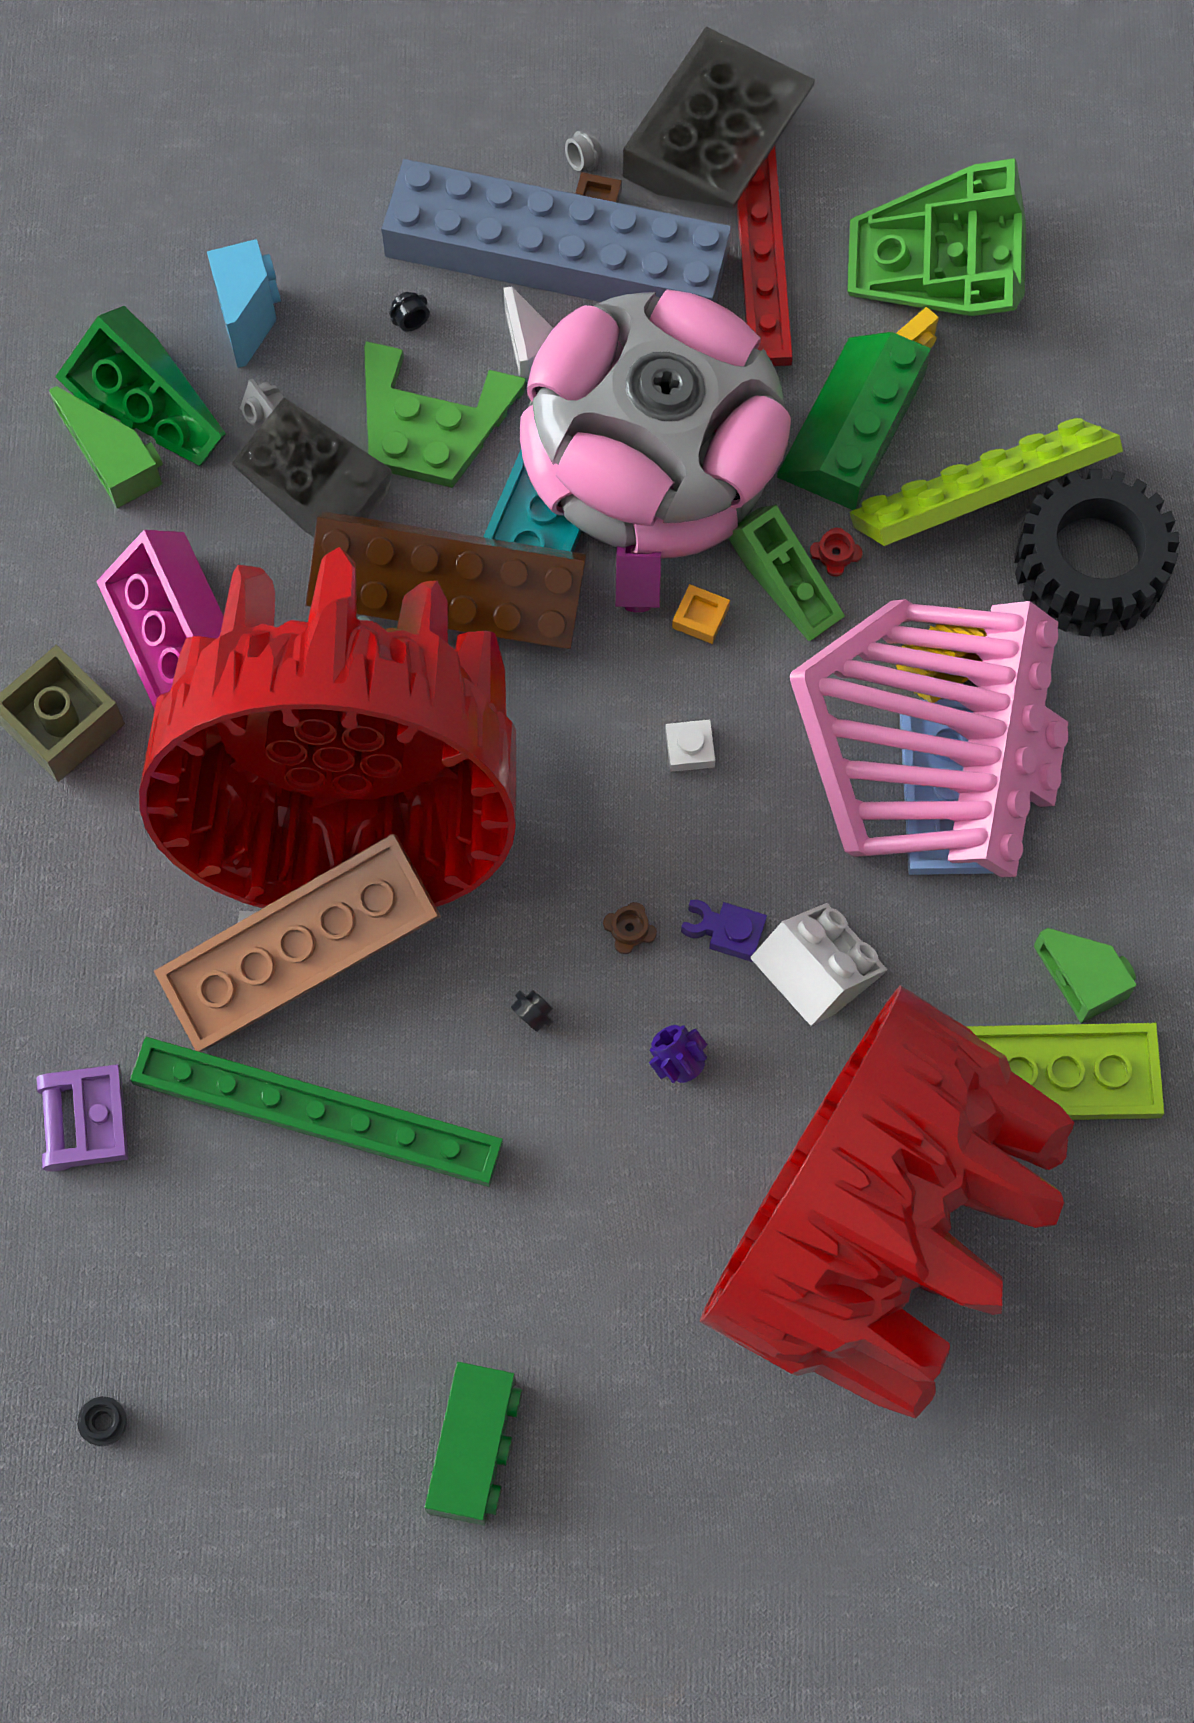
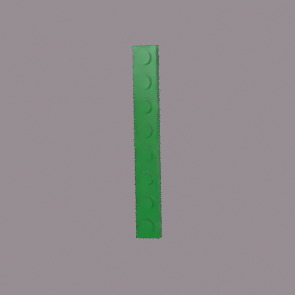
M146 1036L130 1078L132 1084L486 1187L491 1185L503 1146V1139Z

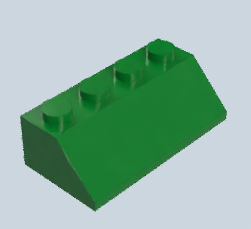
M893 332L849 337L781 465L777 478L848 509H857L926 375L931 348Z

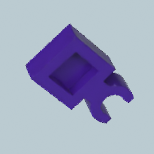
M690 900L688 911L699 914L703 920L696 925L683 922L681 932L685 936L690 938H700L705 935L712 936L709 949L753 962L750 957L758 948L767 915L723 902L720 914L712 912L709 905L705 902Z

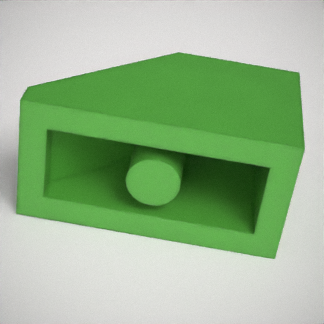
M1046 928L1039 933L1033 947L1081 1024L1129 999L1136 987L1134 982L1136 975L1130 962L1124 956L1119 957L1111 945L1051 928Z

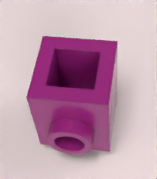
M636 544L625 546V548L617 546L615 607H624L630 612H646L651 607L660 608L661 552L631 554V549L636 548Z

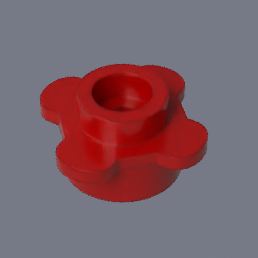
M838 527L830 529L822 536L820 542H814L810 547L811 557L815 560H820L827 567V573L834 577L841 576L844 573V568L851 562L860 561L863 553L862 548L855 544L852 536ZM838 549L840 554L834 555L832 551Z

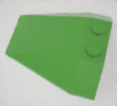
M1016 159L974 164L850 219L847 289L849 296L920 308L927 307L932 310L969 316L1014 311L1025 295L1026 219Z

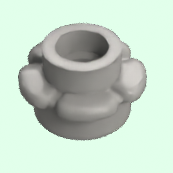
M580 130L575 132L574 137L568 139L565 143L566 157L574 170L581 171L587 169L588 171H593L594 167L598 165L599 159L602 156V149L595 136Z

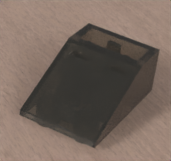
M284 397L232 462V465L301 529L314 538L317 517L324 511L369 518L390 490L391 469Z

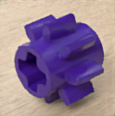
M678 1025L668 1026L658 1032L653 1038L652 1048L649 1051L654 1058L649 1064L660 1079L668 1076L672 1083L676 1081L680 1083L691 1081L705 1067L707 1056L703 1049L708 1044L696 1028L689 1032L685 1025L681 1027Z

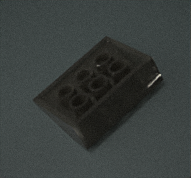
M706 26L623 148V178L660 196L733 209L815 84V79Z

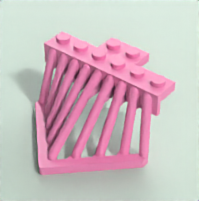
M906 599L894 600L884 605L791 672L790 682L846 853L854 857L949 849L948 861L951 863L976 862L999 877L1017 876L1019 859L1023 853L1022 840L1026 816L1030 810V801L1039 807L1055 806L1057 790L1061 784V765L1064 747L1068 742V721L1045 706L1047 689L1051 683L1054 647L1058 641V621L1030 601L992 605L991 611L912 604ZM913 621L942 625L982 628L985 630L987 636L983 637L936 630L904 627L898 625H900L903 622ZM882 638L888 644L898 643L975 653L981 658L982 662L875 642ZM859 655L864 661H881L967 677L977 687L852 659ZM833 673L842 679L854 678L959 702L973 713L827 677ZM823 696H831L947 725L967 738L968 742L837 719L828 713ZM837 738L945 756L964 767V769L960 771L850 761L842 757ZM850 779L949 788L958 792L959 798L958 801L863 802L855 798ZM949 819L954 821L953 830L869 838L863 820Z

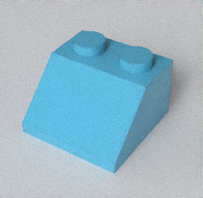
M257 239L207 251L219 303L238 368L248 364L277 321L274 303L281 302L270 254L261 255Z

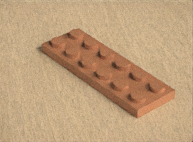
M392 834L154 970V973L195 1051L203 1052L438 919L441 915L398 836Z

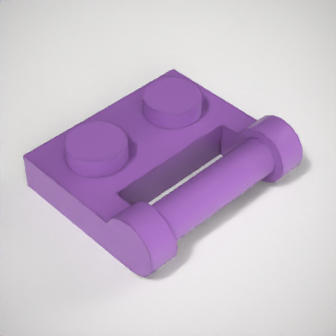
M118 1064L47 1073L37 1077V1092L42 1094L46 1141V1152L42 1154L43 1170L62 1171L75 1166L128 1160L122 1073ZM73 1089L77 1148L65 1149L61 1092Z

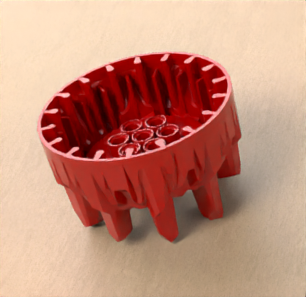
M340 547L326 554L321 560L308 622L290 620L279 627H274L275 588L272 579L260 567L237 565L232 574L220 636L218 638L202 636L186 638L178 658L171 690L161 694L156 700L139 789V811L145 829L156 847L175 866L194 880L220 894L262 909L392 834L398 836L436 907L450 903L483 884L504 863L513 845L516 829V728L506 715L505 667L496 634L489 631L466 632L458 635L456 648H452L448 644V601L438 581L420 583L404 596L397 629H385L374 621L357 619L356 563Z
M899 986L857 1045L775 1179L718 1280L703 1310L700 1323L793 1375L799 1376L815 1372L877 1406L916 1419L935 1396L936 1383L934 1380L941 1373L950 1351V1343L902 1309L909 1302L911 1290L920 1287L925 1291L944 1296L971 1309L992 1315L1002 1314V1276L949 1233L952 1228L950 1221L951 1212L962 1205L1003 1220H1015L1034 1228L1057 1225L1064 1205L1062 1193L1011 1156L1045 1170L1057 1167L1067 1157L1068 1136L1072 1132L1074 1121L1059 1104L1013 1073L1004 1054L979 1039L969 1028L903 986Z

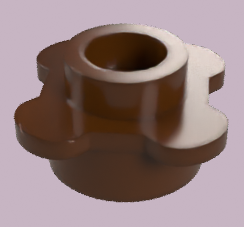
M632 902L628 906L618 909L615 914H607L603 920L604 929L611 932L615 939V949L621 954L631 953L633 947L643 942L652 943L657 935L655 926L648 923L645 907L638 902ZM627 925L634 926L632 932H628L625 928Z

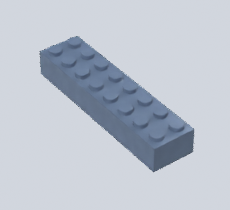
M403 159L381 229L385 257L599 302L626 294L656 292V296L661 298L666 290L692 293L717 303L729 257L731 226L408 159Z

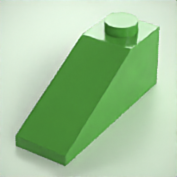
M58 386L49 389L56 411L116 508L162 485L157 468L163 466V463L151 442L144 445L136 431Z
M777 505L757 508L738 523L737 528L733 530L732 536L728 538L749 572L808 641L813 640L845 617Z

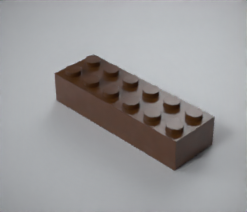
M325 511L317 517L305 606L311 607L321 560L326 554L340 547L356 563L358 615L399 621L404 596L420 583L438 581L448 601V629L462 632L489 631L495 633L496 637L571 649L587 554Z

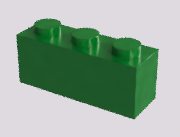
M457 1361L424 1507L427 1514L485 1526L487 1514H497L502 1486L494 1484L498 1465L507 1466L512 1437L505 1435L508 1416L517 1418L523 1392L522 1388L515 1387V1373Z

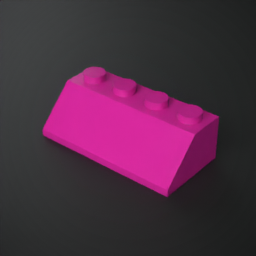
M143 530L96 582L155 709L157 697L171 690L178 658L185 639L192 636L218 638L224 616L185 533Z

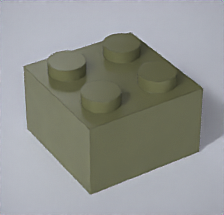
M57 644L0 692V725L57 782L62 780L125 724L116 702Z

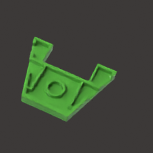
M366 341L364 353L370 468L453 488L484 447L483 442L495 426L499 427L506 418L507 410L516 398L520 399L524 394L526 378L489 370L478 406L476 408L394 389L404 360L403 349Z

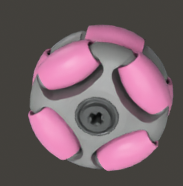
M666 290L661 298L656 296V292L626 294L607 299L594 306L585 305L571 312L550 332L535 357L527 386V393L531 401L529 408L523 412L520 419V443L523 461L529 479L539 497L553 513L564 515L578 529L595 539L623 548L636 544V548L631 549V554L661 552V559L678 558L700 553L715 547L731 537L738 523L756 505L766 484L773 477L782 462L790 435L791 417L785 409L784 395L778 375L765 350H758L761 338L741 318L727 308L707 298L675 290Z

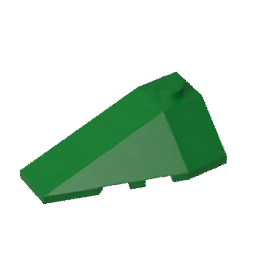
M125 306L98 315L55 376L75 397L115 417L133 430L138 429L153 437L156 444L199 466L205 463L226 435L157 337Z

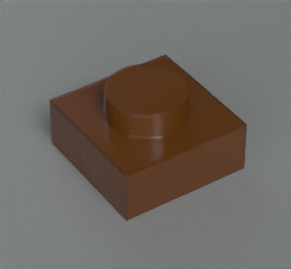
M581 172L575 194L618 203L622 191V180Z

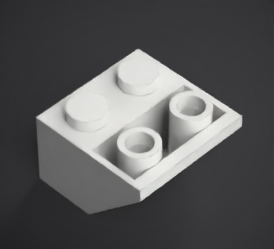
M828 903L782 921L750 957L810 1026L835 1015L888 970L879 961L876 951L869 944L862 942L849 928L846 918L838 910L831 908Z

